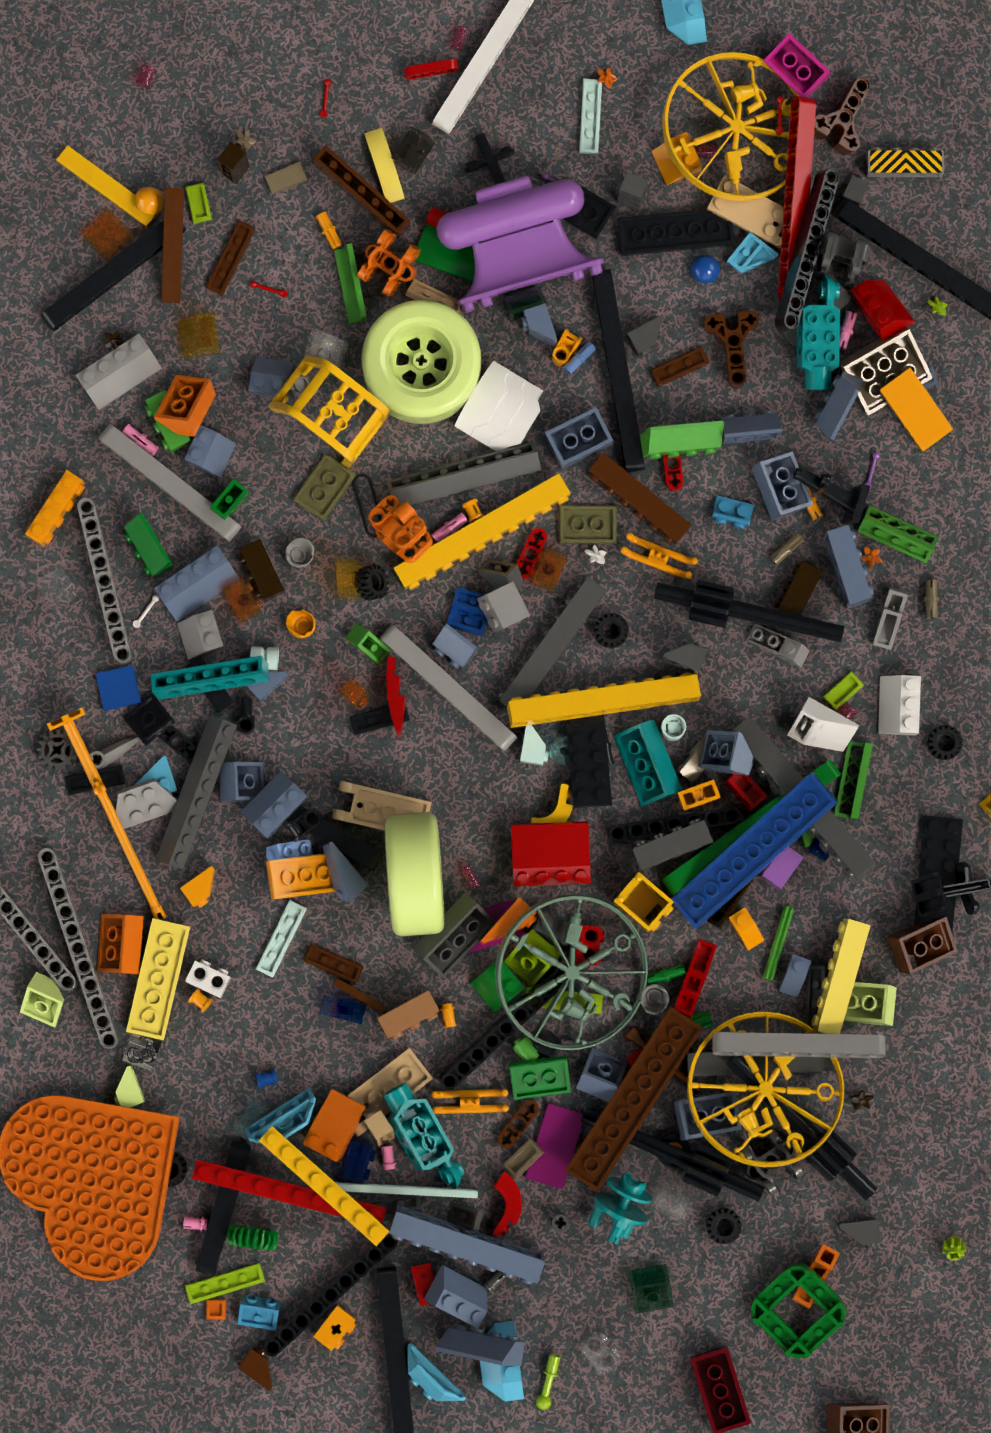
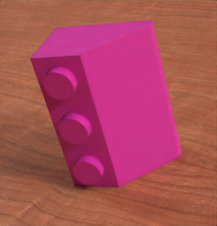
M790 33L763 60L800 97L807 98L830 77V71Z

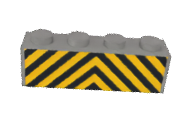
M872 148L866 154V177H942L944 174V151H939L938 148H929L927 151H921L919 148H910L909 150H901V148H891L890 150Z

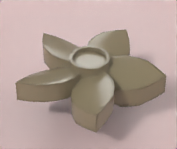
M238 130L236 131L239 138L236 143L243 145L248 151L256 141L250 137L249 131H246L244 134Z

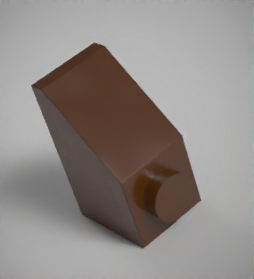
M259 1347L257 1349L252 1348L238 1369L270 1391L273 1385L269 1359L265 1357L267 1354Z

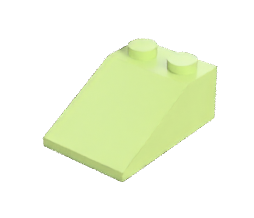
M855 982L844 1021L893 1026L897 988L885 984Z

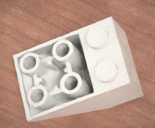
M809 697L787 736L803 745L843 752L859 725Z

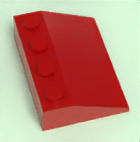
M588 821L511 824L514 887L591 884Z

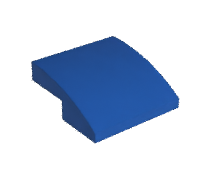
M457 587L447 624L454 629L483 637L487 619L479 607L477 598L484 594Z

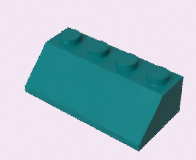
M654 719L637 724L614 735L641 807L682 791Z

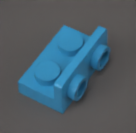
M717 496L711 518L715 519V523L726 525L727 522L734 524L733 527L737 529L748 528L754 505Z
M252 1294L243 1295L237 1324L276 1331L281 1301L274 1298L257 1297Z

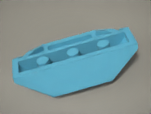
M661 0L666 29L687 45L707 42L701 0Z
M309 1087L246 1127L244 1131L248 1139L252 1142L260 1143L259 1140L271 1126L286 1139L295 1132L302 1130L309 1124L316 1098Z
M514 1321L494 1323L487 1334L497 1332L501 1333L503 1338H506L507 1335L516 1336ZM480 1361L484 1387L505 1402L524 1399L520 1366H506Z
M410 1341L408 1344V1374L410 1377L408 1379L416 1387L420 1385L424 1389L422 1393L429 1400L464 1401L467 1396Z

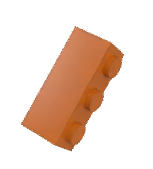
M176 375L154 416L155 420L178 435L195 437L216 395L210 379Z
M101 914L97 972L139 974L144 916Z

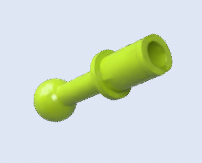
M549 1354L546 1369L543 1370L546 1378L542 1394L536 1398V1405L541 1410H546L551 1405L549 1394L553 1378L558 1377L557 1370L561 1358L558 1354Z

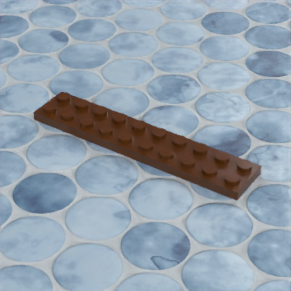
M670 1007L565 1169L567 1173L596 1192L599 1191L700 1035L703 1027Z

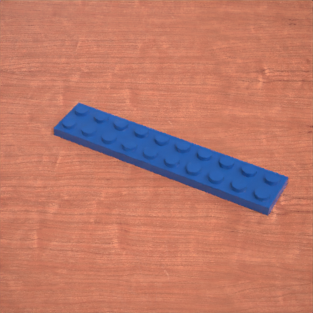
M810 773L671 900L674 901L675 906L695 929H698L834 807L838 801L814 773Z

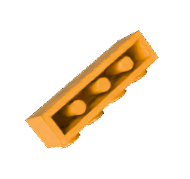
M66 470L25 535L43 547L45 544H49L54 536L53 532L56 527L59 528L64 521V515L73 508V501L84 491V481Z

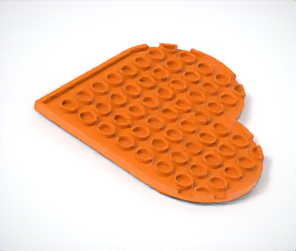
M51 1095L26 1103L7 1121L0 1136V1169L4 1182L12 1194H15L24 1204L45 1212L44 1228L51 1251L57 1260L67 1267L70 1272L94 1281L116 1280L137 1270L151 1256L161 1231L180 1116L69 1096Z

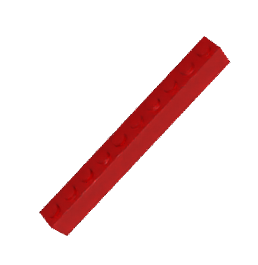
M200 1159L196 1160L192 1179L343 1217L310 1187ZM354 1199L376 1220L383 1224L386 1207Z

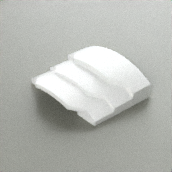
M493 361L470 395L455 423V427L495 451L519 445L541 411L538 399L543 390Z

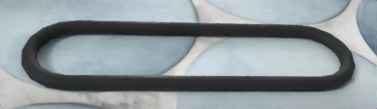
M359 474L353 480V488L359 506L364 529L369 537L377 538V535H371L368 532L355 482L359 477L367 478L373 496L375 506H377L378 504L374 493L373 485L370 477H368L365 474ZM378 514L379 521L381 520L380 514Z

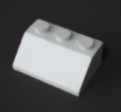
M880 676L878 734H919L921 676Z

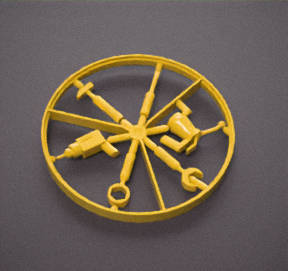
M730 52L715 54L699 60L678 78L670 90L662 116L665 145L678 170L700 190L712 196L731 201H751L764 198L777 192L786 184L785 179L776 187L761 193L740 195L738 192V183L741 178L740 172L742 171L740 157L750 153L749 146L738 149L740 133L749 140H753L751 143L765 154L774 157V166L777 170H787V166L782 167L778 163V159L783 157L787 160L788 154L780 153L776 155L769 146L749 133L754 132L789 138V132L777 135L776 130L749 126L775 117L778 114V110L772 109L756 115L754 118L745 121L741 120L742 102L754 97L755 103L746 107V113L749 115L761 108L763 102L767 100L764 91L758 88V85L755 83L753 66H762L776 74L763 62L764 59L754 55ZM723 59L749 61L748 68L751 70V83L749 85L735 86V88L733 80L721 83L712 62ZM706 64L729 116L723 114V110L709 99H704L682 80L693 70ZM785 82V84L791 89V91L793 92V94H794L795 96H799V95ZM678 85L702 101L703 105L719 118L722 116L723 120L729 123L730 126L697 137L687 144L684 138L678 141L680 146L673 147L668 128V112L672 96ZM723 88H731V98L734 103H737L736 114L734 113ZM786 98L782 103V115L790 117L791 103L785 104L790 98ZM732 132L697 178L688 171L676 154V152L683 150L684 154L690 156L689 146H698L722 137V134ZM732 134H734L732 145L734 151L727 152L724 157L729 179L735 184L736 191L734 194L716 190L698 180Z
M773 1012L743 1014L724 1022L714 1029L698 1048L690 1067L687 1083L688 1101L692 1116L697 1127L708 1142L721 1153L735 1161L756 1167H779L795 1163L816 1151L830 1136L839 1120L844 1102V1081L839 1062L836 1057H830L839 1084V1090L835 1091L829 1083L820 1084L816 1090H811L809 1087L787 1086V1089L785 1087H773L772 1084L780 1070L786 1081L792 1077L787 1065L796 1057L775 1056L773 1061L779 1067L774 1069L767 1080L768 1056H765L764 1079L759 1073L760 1070L752 1056H743L752 1073H755V1077L760 1084L759 1086L731 1083L714 1085L692 1082L697 1059L706 1044L712 1039V1034L720 1032L726 1027L729 1028L730 1032H736L733 1024L747 1019L765 1018V1033H768L769 1018L778 1019L798 1026L806 1031L805 1034H818L807 1024L788 1015ZM692 1088L723 1089L724 1091L746 1092L748 1090L755 1093L700 1120L694 1105ZM820 1088H828L831 1095L829 1097H822L819 1092ZM786 1091L787 1094L810 1095L812 1093L816 1094L817 1098L823 1102L831 1100L833 1095L839 1096L837 1112L832 1125L825 1124L777 1093H786ZM757 1096L751 1109L748 1108L742 1111L737 1117L733 1116L729 1111ZM764 1097H767L774 1108L773 1111L781 1126L789 1134L786 1139L787 1148L790 1150V1142L792 1141L797 1156L781 1161H756L746 1158L740 1152L751 1138L757 1136L765 1137L772 1133V1129L764 1134L760 1133L773 1125L768 1108L766 1107L761 1110L765 1124L760 1127L753 1112L757 1110ZM774 1097L826 1129L827 1133L816 1145L803 1153L801 1150L804 1145L803 1136L799 1133L791 1132L790 1124L780 1106L777 1107ZM724 1113L731 1124L738 1121L749 1133V1137L740 1147L734 1148L733 1153L719 1144L702 1123Z

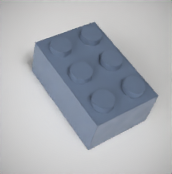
M597 407L545 432V438L561 470L613 445V439Z
M735 1091L693 1098L700 1120L737 1102ZM688 1099L673 1102L680 1139L688 1140L703 1137L692 1116ZM737 1106L729 1110L733 1116L737 1117L739 1114ZM724 1113L702 1123L710 1135L742 1129L738 1121L731 1124Z

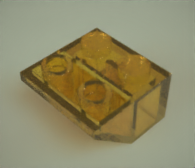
M215 312L195 314L178 321L183 359L221 354Z

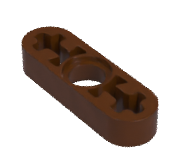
M525 1101L498 1136V1144L502 1148L512 1147L538 1114L539 1107L535 1101ZM526 1104H534L535 1106L533 1109L535 1110V1112H530L526 1116L530 1118L528 1122L524 1117L518 1115L520 1111L523 1114L526 1112ZM517 1118L522 1119L524 1122L521 1130L513 1128L512 1123ZM510 1127L518 1135L516 1137L512 1135L510 1137L512 1142L503 1145L501 1137L502 1135L507 1136L509 1134V1131L506 1129Z

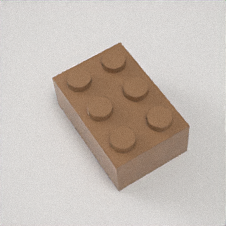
M428 990L377 1019L387 1038L396 1040L404 1036L403 1031L407 1029L413 1031L421 1026L420 1022L425 1019L430 1022L437 1018V1013L440 1010Z

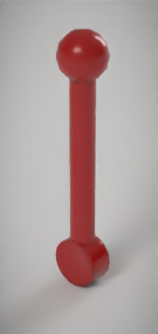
M329 79L324 81L323 110L320 112L322 118H326L328 115L326 108L329 86L331 85V80Z
M778 96L776 99L778 102V128L776 129V134L781 135L784 132L782 128V103L784 98Z
M256 281L250 282L251 288L257 287L273 293L280 294L283 298L288 296V292L286 290L279 291L267 286L257 284Z

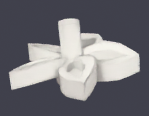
M596 545L593 546L592 551L588 549L584 551L591 556L589 559L591 563L595 561L599 564L605 563L604 556L607 552L603 550L598 551Z

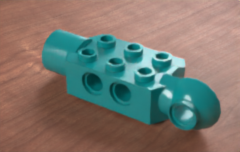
M824 274L817 287L818 299H821V305L804 306L797 326V367L805 371V390H831L832 370L839 367L840 309L834 306V299H839L840 284Z
M407 1082L386 1092L383 1097L392 1111L387 1120L414 1169L423 1171L438 1166V1172L442 1181L456 1189L461 1182V1176L464 1175V1170L457 1160H451L454 1148L427 1099H416Z

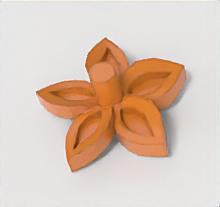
M607 68L605 72L597 69L598 74L601 76L597 82H604L605 86L610 89L612 83L617 80L616 76L611 73L610 68Z
M865 546V554L860 559L868 561L870 569L874 566L875 562H883L877 556L880 552L879 548L872 551L870 547Z

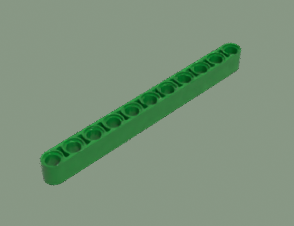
M831 759L811 772L818 777L824 786H827L842 775ZM779 795L662 879V882L672 896L689 884L772 809L782 797Z

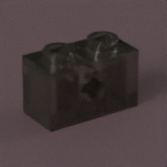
M411 126L391 158L402 169L416 174L435 142L425 132Z

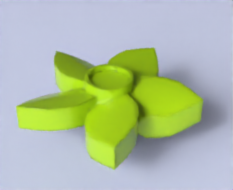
M937 296L934 301H927L933 307L931 309L932 313L938 312L940 315H946L945 308L948 304L940 302Z

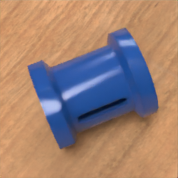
M275 1068L264 1073L256 1072L259 1089L271 1084L278 1085Z

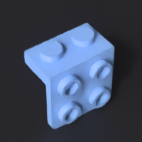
M300 840L296 843L295 841L280 843L266 847V858L268 861L313 855L310 840Z

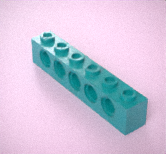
M262 655L151 674L152 693L159 700L269 682L268 663Z

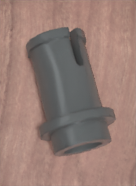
M497 1270L488 1280H484L483 1286L491 1293L496 1291L495 1288L507 1277L503 1275V1272Z

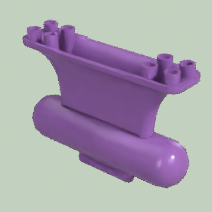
M523 176L482 188L475 192L478 204L446 213L437 224V236L446 248L451 250H459L469 246L473 248L475 260L473 284L469 292L463 298L457 300L458 307H462L464 313L475 310L473 303L480 302L482 308L493 305L491 298L497 297L499 294L560 276L572 275L573 281H577L585 277L583 271L590 269L591 276L603 273L601 265H604V259L590 258L580 253L569 241L560 219L574 216L583 208L584 192L581 186L572 179H560L532 187L530 178Z

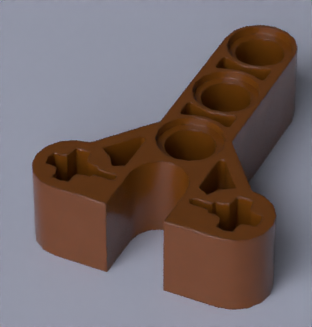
M859 77L850 82L833 113L815 116L814 136L822 140L828 137L831 129L834 128L838 136L832 148L844 155L851 154L860 147V139L856 136L854 118L870 89V82L867 78ZM857 84L861 86V91L857 89ZM848 99L852 101L853 107L849 105ZM840 115L844 117L845 122L840 120Z
M754 311L737 312L738 327L735 330H729L726 327L724 313L709 315L704 321V331L709 335H713L725 348L728 383L734 389L741 388L746 381L743 342L750 331L755 330L758 326L759 316ZM749 317L753 321L752 325H749V322L747 321ZM710 321H713V323L716 324L715 328H712L711 325H709ZM736 338L738 344L735 346L730 345L728 339ZM737 356L740 359V363L733 364L730 358ZM739 375L742 381L736 383L732 380V376Z

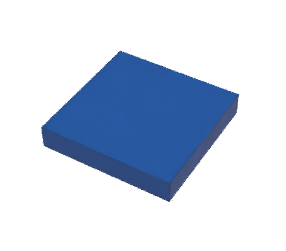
M133 665L96 673L104 711L141 703Z

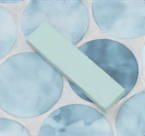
M583 78L579 154L598 155L602 83H598V79Z
M289 900L256 970L272 978L274 977L307 908Z

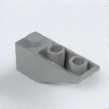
M754 624L746 641L798 667H802L810 652L802 643L758 624Z

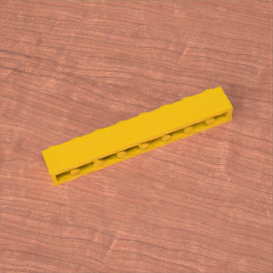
M273 1126L261 1137L259 1142L375 1246L389 1233L388 1229Z

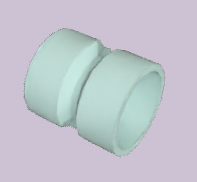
M260 646L251 647L250 657L262 655L268 663L269 671H278L279 647H268L266 650Z
M676 714L668 715L661 724V735L668 741L679 740L686 731L685 720Z

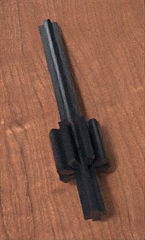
M699 579L693 591L657 582L654 599L690 607L689 620L725 628L728 618L733 617L839 643L842 640L845 628L843 625L733 600L735 589L730 586Z
M732 1056L726 1063L748 1086L760 1085L755 1077V1073H752L743 1056ZM764 1097L763 1101L773 1110L774 1108L767 1097ZM774 1097L777 1107L780 1106L790 1127L796 1133L801 1134L804 1141L808 1144L803 1153L816 1145L827 1133L826 1129L820 1132L805 1116ZM835 1128L816 1151L805 1157L827 1181L834 1180L839 1174L865 1201L878 1189L852 1163L858 1151Z
M586 1107L580 1122L593 1127L602 1113ZM640 1130L636 1132L629 1143L687 1169L683 1182L716 1197L719 1196L724 1186L759 1202L765 1189L764 1186L731 1172L730 1168L733 1164V1159L701 1144H698L693 1155Z

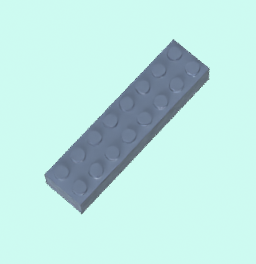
M396 1205L389 1226V1234H392L391 1237L400 1241H403V1238L410 1240V1244L421 1247L424 1245L429 1247V1250L432 1252L440 1253L442 1251L448 1253L447 1256L458 1260L460 1257L466 1259L468 1264L477 1266L478 1263L484 1265L486 1270L492 1272L498 1270L503 1272V1275L506 1277L514 1278L516 1276L522 1278V1282L531 1285L533 1282L538 1284L545 1264V1257L542 1253L400 1205Z

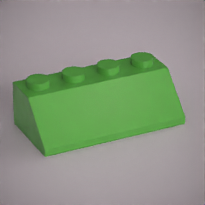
M724 421L650 427L640 435L643 457L655 460L665 455H668V458L679 457V454L695 456L698 452H704V455L714 454L722 444Z

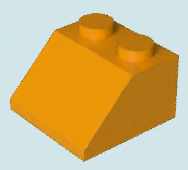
M685 132L671 138L673 147L680 146L678 141L683 138L686 144L691 142L688 133ZM665 142L651 151L666 186L685 178L673 163ZM692 145L688 147L691 153L690 156L684 154L683 150L676 152V154L693 175L701 171L702 164Z

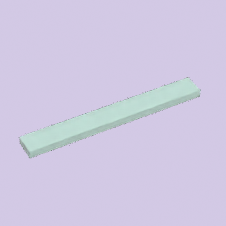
M335 1182L345 1192L478 1198L477 1189Z

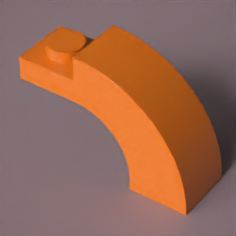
M822 1244L808 1266L825 1280L830 1271H832L840 1253ZM800 1285L792 1298L793 1301L808 1309L814 1301Z

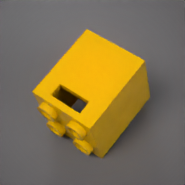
M640 872L635 875L612 902L647 933L650 930L654 932L661 924L659 919L662 916L667 917L674 909L671 906L674 901ZM658 904L663 909L650 923L645 917Z

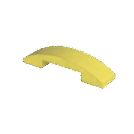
M379 128L364 133L384 197L390 203L405 199L383 129Z

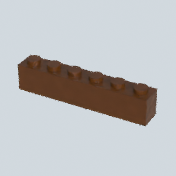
M327 145L313 158L316 167L382 226L395 232L397 239L408 229L410 220Z
M602 453L588 470L589 478L596 484L600 482L604 485V490L609 495H616L621 505L625 508L628 506L634 510L633 514L638 519L642 520L644 518L649 522L648 526L655 532L660 531L663 534L662 538L669 544L674 543L676 545L691 528L689 522L605 453Z

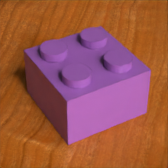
M788 847L761 871L760 878L779 891L804 857Z

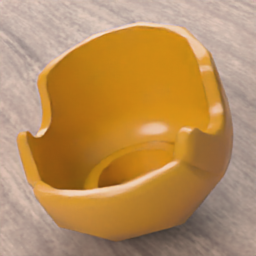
M142 187L136 192V208L146 214H158L163 209V194L154 187Z
M304 609L300 611L292 610L286 617V627L293 637L306 638L315 631L316 621L313 615Z

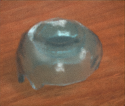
M566 735L555 737L549 746L550 759L562 766H566L569 763V755L566 754V749H568V737Z

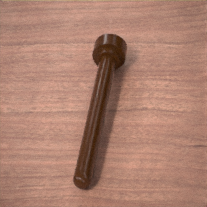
M633 1026L624 1037L629 1042H636L644 1049L648 1042L641 1037L640 1030ZM677 1069L674 1075L687 1086L688 1076ZM692 1088V1091L699 1093L700 1088Z

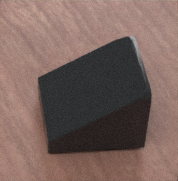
M547 1030L540 1038L550 1043H562L550 1030ZM538 1042L533 1046L545 1058H549L556 1050Z

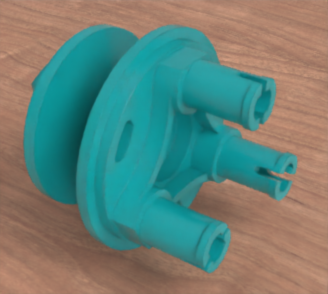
M628 1172L623 1173L621 1178H608L607 1185L621 1195V1198L607 1193H596L594 1196V1209L587 1222L589 1225L597 1228L604 1213L609 1215L613 1220L614 1226L607 1240L617 1245L621 1237L629 1238L634 1225L641 1226L648 1222V1216L640 1208L629 1203L630 1200L642 1204H650L653 1199L645 1190L646 1182L636 1181Z

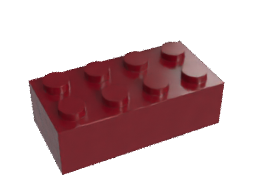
M723 1346L689 1357L712 1433H723L751 1424L728 1347Z

